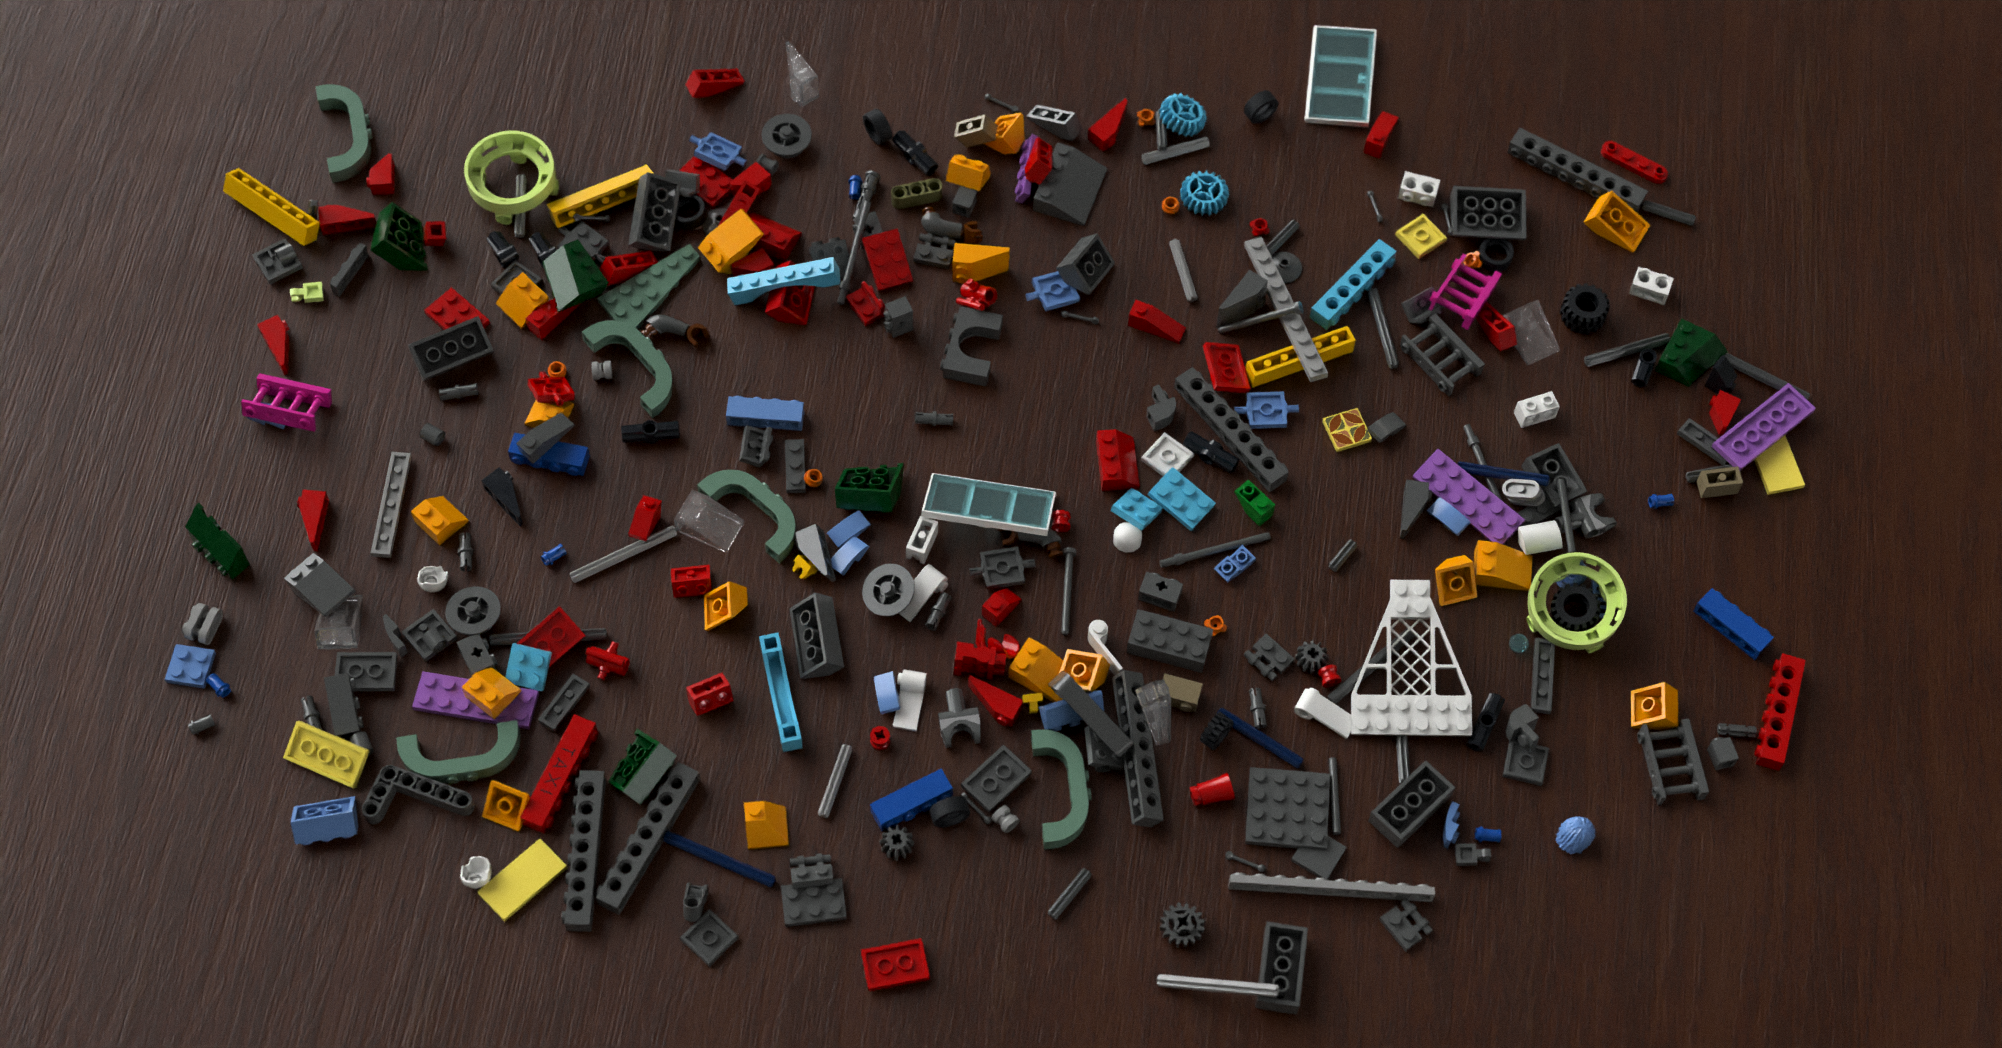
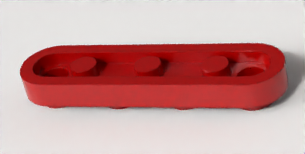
M1607 141L1602 146L1601 154L1604 158L1655 184L1665 182L1668 176V171L1665 167L1614 141Z

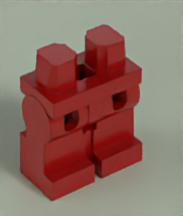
M957 642L953 675L961 676L962 672L975 673L978 677L987 676V679L991 680L993 674L1004 676L1007 654L996 653V647L992 646L990 649L988 647L974 648V644Z

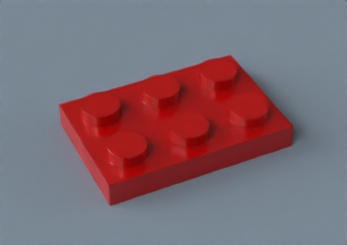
M693 157L679 170L700 175V192L694 195L702 198L704 203L712 209L731 193L730 182L732 179L712 164L702 161L697 157Z
M898 228L862 238L877 291L913 282Z
M452 287L424 310L425 314L443 330L479 316L484 328L490 324L486 316Z
M1205 342L1203 350L1214 391L1248 393L1251 388L1239 345Z
M559 606L518 641L517 644L552 652L550 668L586 635Z
M922 938L861 950L868 992L930 980Z

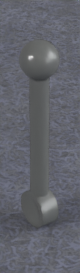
M991 94L985 95L986 100H992L1004 107H1007L1011 109L1012 113L1018 112L1017 106L1008 105L996 98H993Z
M1368 191L1367 196L1371 199L1377 220L1382 222V215H1380L1373 197L1374 192Z
M1444 203L1441 205V210L1445 214L1449 229L1448 235L1452 236V226L1447 211L1449 206Z
M576 213L573 216L575 221H580L581 219L610 221L609 215L604 217L580 216V214Z
M1062 311L1061 313L1064 318L1072 317L1086 320L1095 325L1099 323L1098 317L1089 318L1071 314L1067 311Z
M963 792L960 796L966 799L967 803L984 819L986 824H990L992 821L991 817L986 816L968 798L967 794Z
M1231 851L1226 852L1225 858L1227 860L1234 859L1258 869L1259 872H1264L1266 869L1263 864L1257 865L1233 855Z

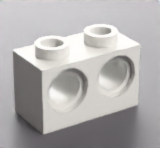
M1405 171L1398 198L1407 202L1411 201L1423 206L1433 207L1440 180Z
M1638 267L1629 294L1664 305L1674 278L1653 272L1647 268Z
M1551 391L1518 401L1514 414L1521 428L1556 418L1560 406Z

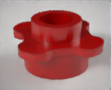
M1257 218L1250 222L1254 236L1269 234L1270 229L1267 228V221L1265 219Z

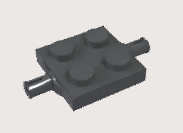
M583 221L571 231L564 226L559 228L558 231L565 238L557 245L558 249L578 239L592 260H597L603 264L605 257L602 255V252L609 245L607 239Z
M1018 547L980 552L981 567L969 568L970 576L982 575L987 590L1025 584L1024 568L1035 567V560L1023 561Z

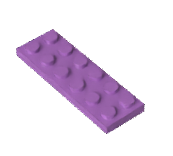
M1788 383L1717 439L1711 447L1733 467L1738 466L1741 471L1811 415L1816 408Z
M1439 449L1413 475V479L1416 481L1429 482V490H1432V494L1435 497H1441L1470 520L1471 523L1469 525L1490 542H1498L1504 545L1518 530V527L1522 526L1525 522L1524 518Z
M422 671L412 705L413 710L493 724L517 720L520 728L530 729L539 696L538 690L520 688L521 692L494 720L465 697L462 686L469 679Z

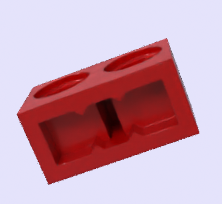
M723 673L686 687L689 704L697 716L733 701L730 684Z

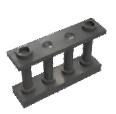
M1435 313L1429 318L1428 329L1412 340L1404 334L1401 338L1400 347L1405 354H1408L1424 370L1442 392L1450 396L1454 388L1453 383L1469 372L1473 373L1476 377L1482 374L1485 363ZM1432 334L1440 339L1438 343L1425 352H1422L1416 346ZM1444 347H1447L1453 353L1437 365H1434L1429 357ZM1460 360L1465 367L1449 378L1441 372V370L1454 361Z
M1682 719L1674 730L1650 733L1647 724H1643L1637 733L1639 744H1642L1653 785L1652 795L1657 800V804L1662 805L1666 795L1688 792L1695 794L1697 800L1705 799L1709 789L1690 720ZM1674 737L1681 741L1680 748L1656 751L1653 750L1651 740ZM1682 755L1687 763L1686 766L1659 769L1656 759ZM1687 774L1690 775L1692 781L1691 784L1663 787L1661 777Z

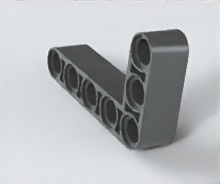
M1061 671L1048 683L1050 688L1069 704L1118 758L1134 745L1068 673Z
M386 765L381 769L362 806V812L368 823H380L396 792L462 816L470 815L474 811L475 806L471 795L463 790L394 765ZM389 775H395L394 778L387 779ZM413 781L412 785L405 786L407 782ZM426 788H432L430 792L423 793ZM381 792H386L383 797H377ZM444 795H450V797L445 800L441 799ZM468 801L467 805L460 806L462 802ZM377 810L375 814L369 815L370 811Z

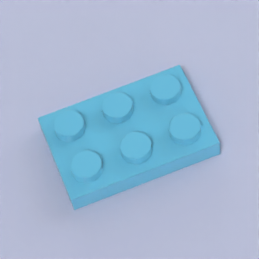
M1174 467L1148 493L1150 498L1190 531L1197 526L1216 504Z

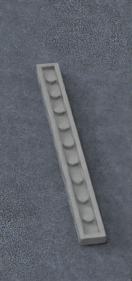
M1262 237L1245 241L1244 247L1257 274L1268 280L1267 294L1275 311L1293 306L1294 302ZM1292 313L1279 317L1309 381L1313 382L1327 378L1328 371L1300 314Z
M1241 872L1230 874L1228 889L1392 900H1404L1407 898L1409 901L1432 902L1435 896V887H1429L1427 884L1409 886L1407 883L1393 885L1383 881L1368 883L1365 880L1348 882L1346 879L1330 881L1326 878H1316L1314 880L1303 876L1287 878L1284 875L1267 877L1264 874L1251 876Z

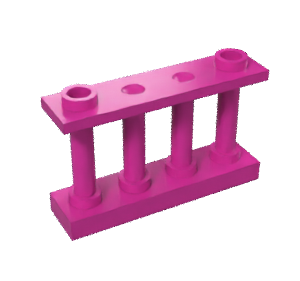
M1463 254L1460 259H1455L1451 267L1452 271L1438 292L1434 291L1429 299L1432 302L1429 310L1432 311L1437 303L1462 316L1464 322L1461 327L1468 330L1496 288L1502 274L1495 271L1492 277H1487L1463 264L1466 257ZM1460 270L1484 283L1485 287L1481 286L1480 288L1456 274ZM1453 281L1477 294L1478 298H1471L1449 285ZM1445 292L1468 304L1471 309L1465 310L1441 296Z
M259 373L256 378L257 395L253 401L244 399L241 401L243 416L315 432V413L320 406L330 408L332 396L331 389ZM266 394L276 396L271 405L261 403ZM284 398L294 400L289 409L279 407ZM302 402L312 404L307 413L297 411Z

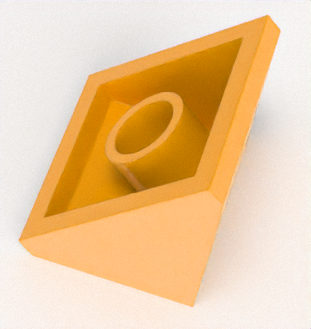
M492 780L482 817L519 831L522 827L520 816L530 796L527 793Z

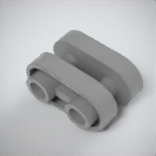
M1509 479L1502 486L1503 493L1514 505L1539 506L1545 501L1544 491L1534 480Z
M202 603L194 605L188 622L182 628L184 638L194 641L198 636L199 643L209 645L222 621L223 610L212 607L209 611L208 605Z

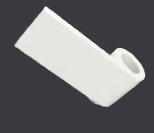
M926 565L914 579L915 592L912 601L899 614L911 622L934 592H943L947 588L948 578L932 565Z
M1094 620L1089 625L1088 642L1097 654L1105 657L1110 664L1109 669L1114 675H1117L1123 671V668L1104 645L1107 641L1108 626L1102 620Z
M904 669L903 673L898 674L897 684L900 685V710H896L893 728L916 732L926 687L927 673Z
M1314 688L1303 691L1294 708V712L1304 719L1315 718L1347 739L1351 732V714L1320 695V692Z

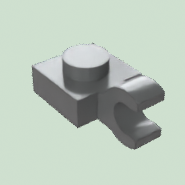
M1455 844L1456 866H1477V860L1488 862L1491 857V849H1476V844Z

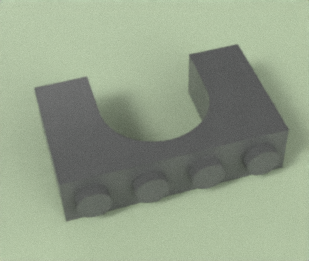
M960 306L959 312L954 314L953 324L955 326L950 329L949 339L951 340L950 344H946L944 352L946 359H942L940 370H943V378L987 386L991 371V361L969 357L960 350L959 346L965 339L972 336L999 340L1003 326V315Z

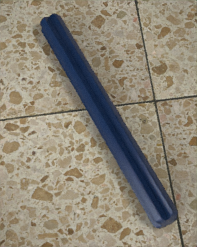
M667 831L664 836L665 843L766 886L773 887L776 881L774 875L673 832Z

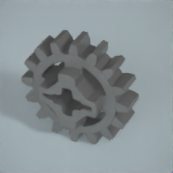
M1179 902L1177 908L1170 905L1169 911L1164 910V917L1160 919V923H1162L1160 931H1165L1162 937H1169L1168 943L1171 944L1174 941L1176 942V947L1183 943L1184 948H1187L1188 942L1195 945V939L1200 940V933L1204 932V927L1202 926L1205 921L1200 919L1202 913H1195L1196 907L1194 906L1190 909L1188 908V903L1182 907ZM1192 919L1195 922L1196 928H1194V925L1191 923ZM1185 921H1186V926L1183 925L1182 927H1180V928L1178 929V926H1179V925H1182V924L1185 923ZM1169 922L1170 925L1173 926V931H1171L1169 928Z

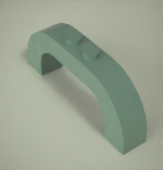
M333 84L315 86L321 111L341 109L350 115L353 133L351 149L343 155L327 158L332 183L345 181L360 173L370 159V139H373L371 128L367 126L370 124L369 114H365L360 98L352 90Z
M616 320L601 321L582 331L583 341L594 353L604 346L613 343L622 344L629 348L656 380L654 386L640 396L641 406L652 418L664 410L672 396V374L663 353L653 347V343L648 337H644L632 325Z
M722 470L707 476L697 484L698 494L711 505L729 493H739L746 496L778 525L777 532L765 543L766 553L779 564L791 553L796 540L793 513L779 494L775 495L766 483H761L754 476L740 470Z
M517 720L497 723V743L489 752L482 755L431 761L421 755L417 734L396 737L397 749L407 771L447 784H455L463 780L476 781L479 778L489 777L501 772L514 760L520 747V727Z
M1031 730L1033 756H1054L1063 762L1067 770L1071 812L1061 821L1042 823L1044 850L1063 847L1075 840L1085 827L1088 816V800H1091V789L1087 788L1086 782H1089V772L1084 770V762L1080 750L1067 736L1052 730Z

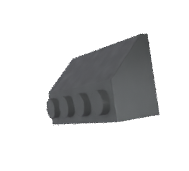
M650 172L639 177L628 246L644 251H670L681 182Z
M815 592L789 608L800 679L832 675L844 667L833 597Z

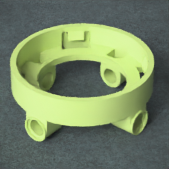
M502 131L489 135L471 149L465 161L464 174L470 195L481 207L494 212L496 221L500 224H511L514 214L532 210L545 201L549 195L557 196L559 180L556 179L552 154L542 140L529 133ZM492 147H498L497 149H494L487 153L484 157L481 155ZM540 151L544 157L547 156L549 162L545 163L538 152ZM505 155H510V159L518 164L525 163L527 158H529L536 164L539 170V178L534 188L527 194L517 198H501L489 192L485 187L486 168L495 159Z
M1580 552L1556 556L1539 569L1532 581L1528 593L1529 615L1526 617L1528 626L1533 633L1538 631L1544 638L1559 647L1571 650L1586 649L1587 653L1595 652L1604 647V642L1616 632L1624 618L1627 607V594L1624 583L1616 570L1597 556ZM1581 560L1595 567L1596 565L1599 566V572L1590 567L1579 565ZM1569 575H1582L1595 581L1599 585V591L1603 600L1606 602V612L1600 623L1589 630L1580 632L1569 631L1557 625L1550 617L1546 607V595L1553 583L1559 582ZM1539 580H1541L1543 582L1538 590L1536 598L1534 597V591H1537L1538 585L1540 583ZM1617 608L1619 609V611L1617 612V615L1614 620L1617 622L1614 626H1611L1609 624L1611 623L1615 614V609Z

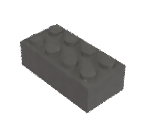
M479 316L408 344V349L423 382L490 355L494 351Z
M1138 609L1126 653L1202 673L1213 629Z
M1425 760L1371 812L1368 822L1393 845L1399 848L1452 797L1456 787Z
M1273 922L1266 923L1258 983L1278 985L1279 994L1277 997L1257 995L1255 1008L1297 1014L1300 1004L1308 928Z

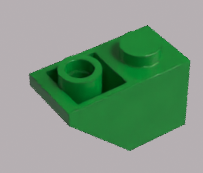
M1249 479L1235 490V494L1245 513L1258 526H1261L1273 516L1275 504Z

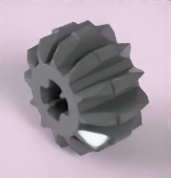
M1313 640L1310 644L1305 641L1302 646L1297 648L1298 653H1296L1295 659L1298 660V667L1303 666V672L1308 669L1312 674L1314 670L1318 672L1319 669L1327 666L1329 655L1326 654L1327 647L1321 648V642L1316 645Z
M897 825L895 830L889 827L888 833H882L883 839L880 840V845L883 847L881 851L882 853H887L888 859L894 856V859L897 861L898 856L905 859L906 853H912L911 847L914 846V841L911 839L913 835L912 833H907L906 827L899 830Z

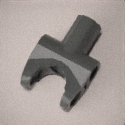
M1596 493L1582 496L1569 503L1572 513H1570L1572 529L1580 528L1585 538L1601 535L1614 528L1617 524L1614 517H1601L1594 511L1596 506L1601 505L1605 501L1603 494ZM1556 517L1555 521L1560 533H1565L1563 517Z
M953 688L946 691L948 711L938 713L940 732L945 747H952V737L958 731L968 732L972 739H974L975 744L981 743L978 708L966 709L962 689Z

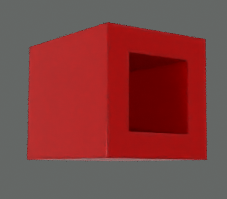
M426 221L424 226L425 246H443L446 241L445 221Z

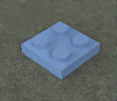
M176 644L165 676L166 683L205 689L206 679L210 674L216 655L215 650Z

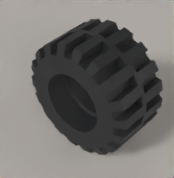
M1584 283L1583 286L1581 284H1577L1576 287L1572 286L1566 292L1561 305L1560 315H1562V322H1565L1566 327L1570 326L1572 331L1577 330L1580 334L1582 332L1590 334L1591 331L1593 333L1596 332L1597 329L1603 326L1610 309V301L1606 299L1607 294L1602 293V289L1595 288L1593 284L1588 286V283ZM1577 306H1587L1592 312L1582 311Z
M1573 583V586L1566 584L1564 589L1561 587L1558 589V593L1554 594L1550 615H1552L1551 618L1557 625L1566 630L1575 632L1586 631L1595 627L1596 623H1598L1601 602L1598 600L1597 593L1593 594L1591 587L1586 589L1585 584H1582V586H1578V583ZM1571 602H1577L1586 608L1587 613L1581 617H1572L1566 613L1564 606Z

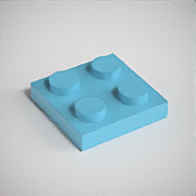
M1131 488L1112 505L1111 512L1142 531L1161 513L1163 507L1139 491Z
M513 643L505 678L515 685L544 691L552 652Z

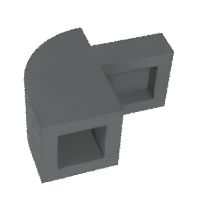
M1160 385L1152 388L1151 397L1155 404L1147 407L1146 417L1154 431L1168 426L1174 419L1176 409L1175 397L1169 399L1167 392L1162 390Z
M1527 704L1515 709L1511 713L1506 727V736L1510 742L1517 739L1522 747L1531 752L1535 750L1539 737L1533 731L1539 717Z

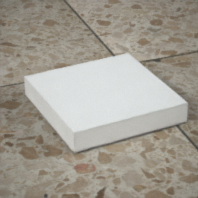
M1164 432L1141 457V461L1164 476L1172 467L1180 472L1194 457V453Z

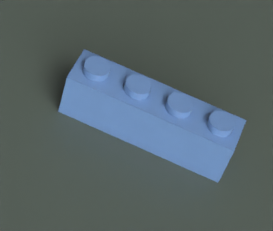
M728 397L727 425L745 427L748 425L758 428L771 427L772 429L802 431L804 402L798 400L785 401L777 398Z

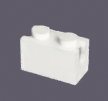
M919 517L906 546V558L911 559L913 556L916 560H920V563L925 564L938 534V521ZM925 526H929L931 530H925Z

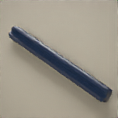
M1462 461L1457 463L1467 473L1504 480H1534L1541 486H1548L1550 482L1549 476L1544 474Z
M1219 709L1217 713L1221 712L1234 721L1232 728L1294 767L1299 768L1303 762L1301 756L1226 709Z

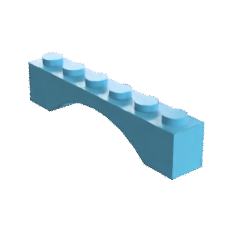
M834 257L727 278L728 295L734 305L753 302L762 294L781 287L807 285L824 288L839 285L840 269Z
M779 633L759 636L782 750L787 752L803 748L791 696Z

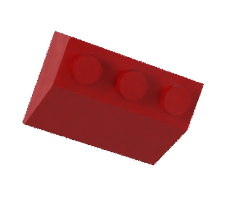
M754 212L748 214L764 233L753 249L759 250L763 248L767 255L785 262L800 239L802 232Z
M789 260L776 266L775 269L796 264ZM795 285L771 290L765 313L779 322L806 325L815 286Z
M1116 429L1098 430L1096 447L1102 491L1140 489L1134 438Z

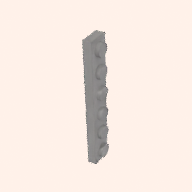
M391 452L371 548V555L373 557L391 558L412 458L411 453Z

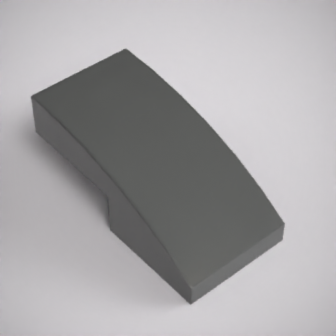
M1392 412L1370 425L1367 431L1381 443L1390 435L1393 437L1406 427V424Z
M385 614L383 616L385 629L394 649L402 658L408 652L405 644L399 639L401 632L399 627Z

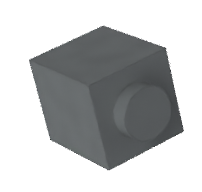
M960 186L953 200L952 213L970 218L977 202V191Z
M1717 737L1711 741L1707 748L1715 771L1732 767L1739 759L1730 737Z

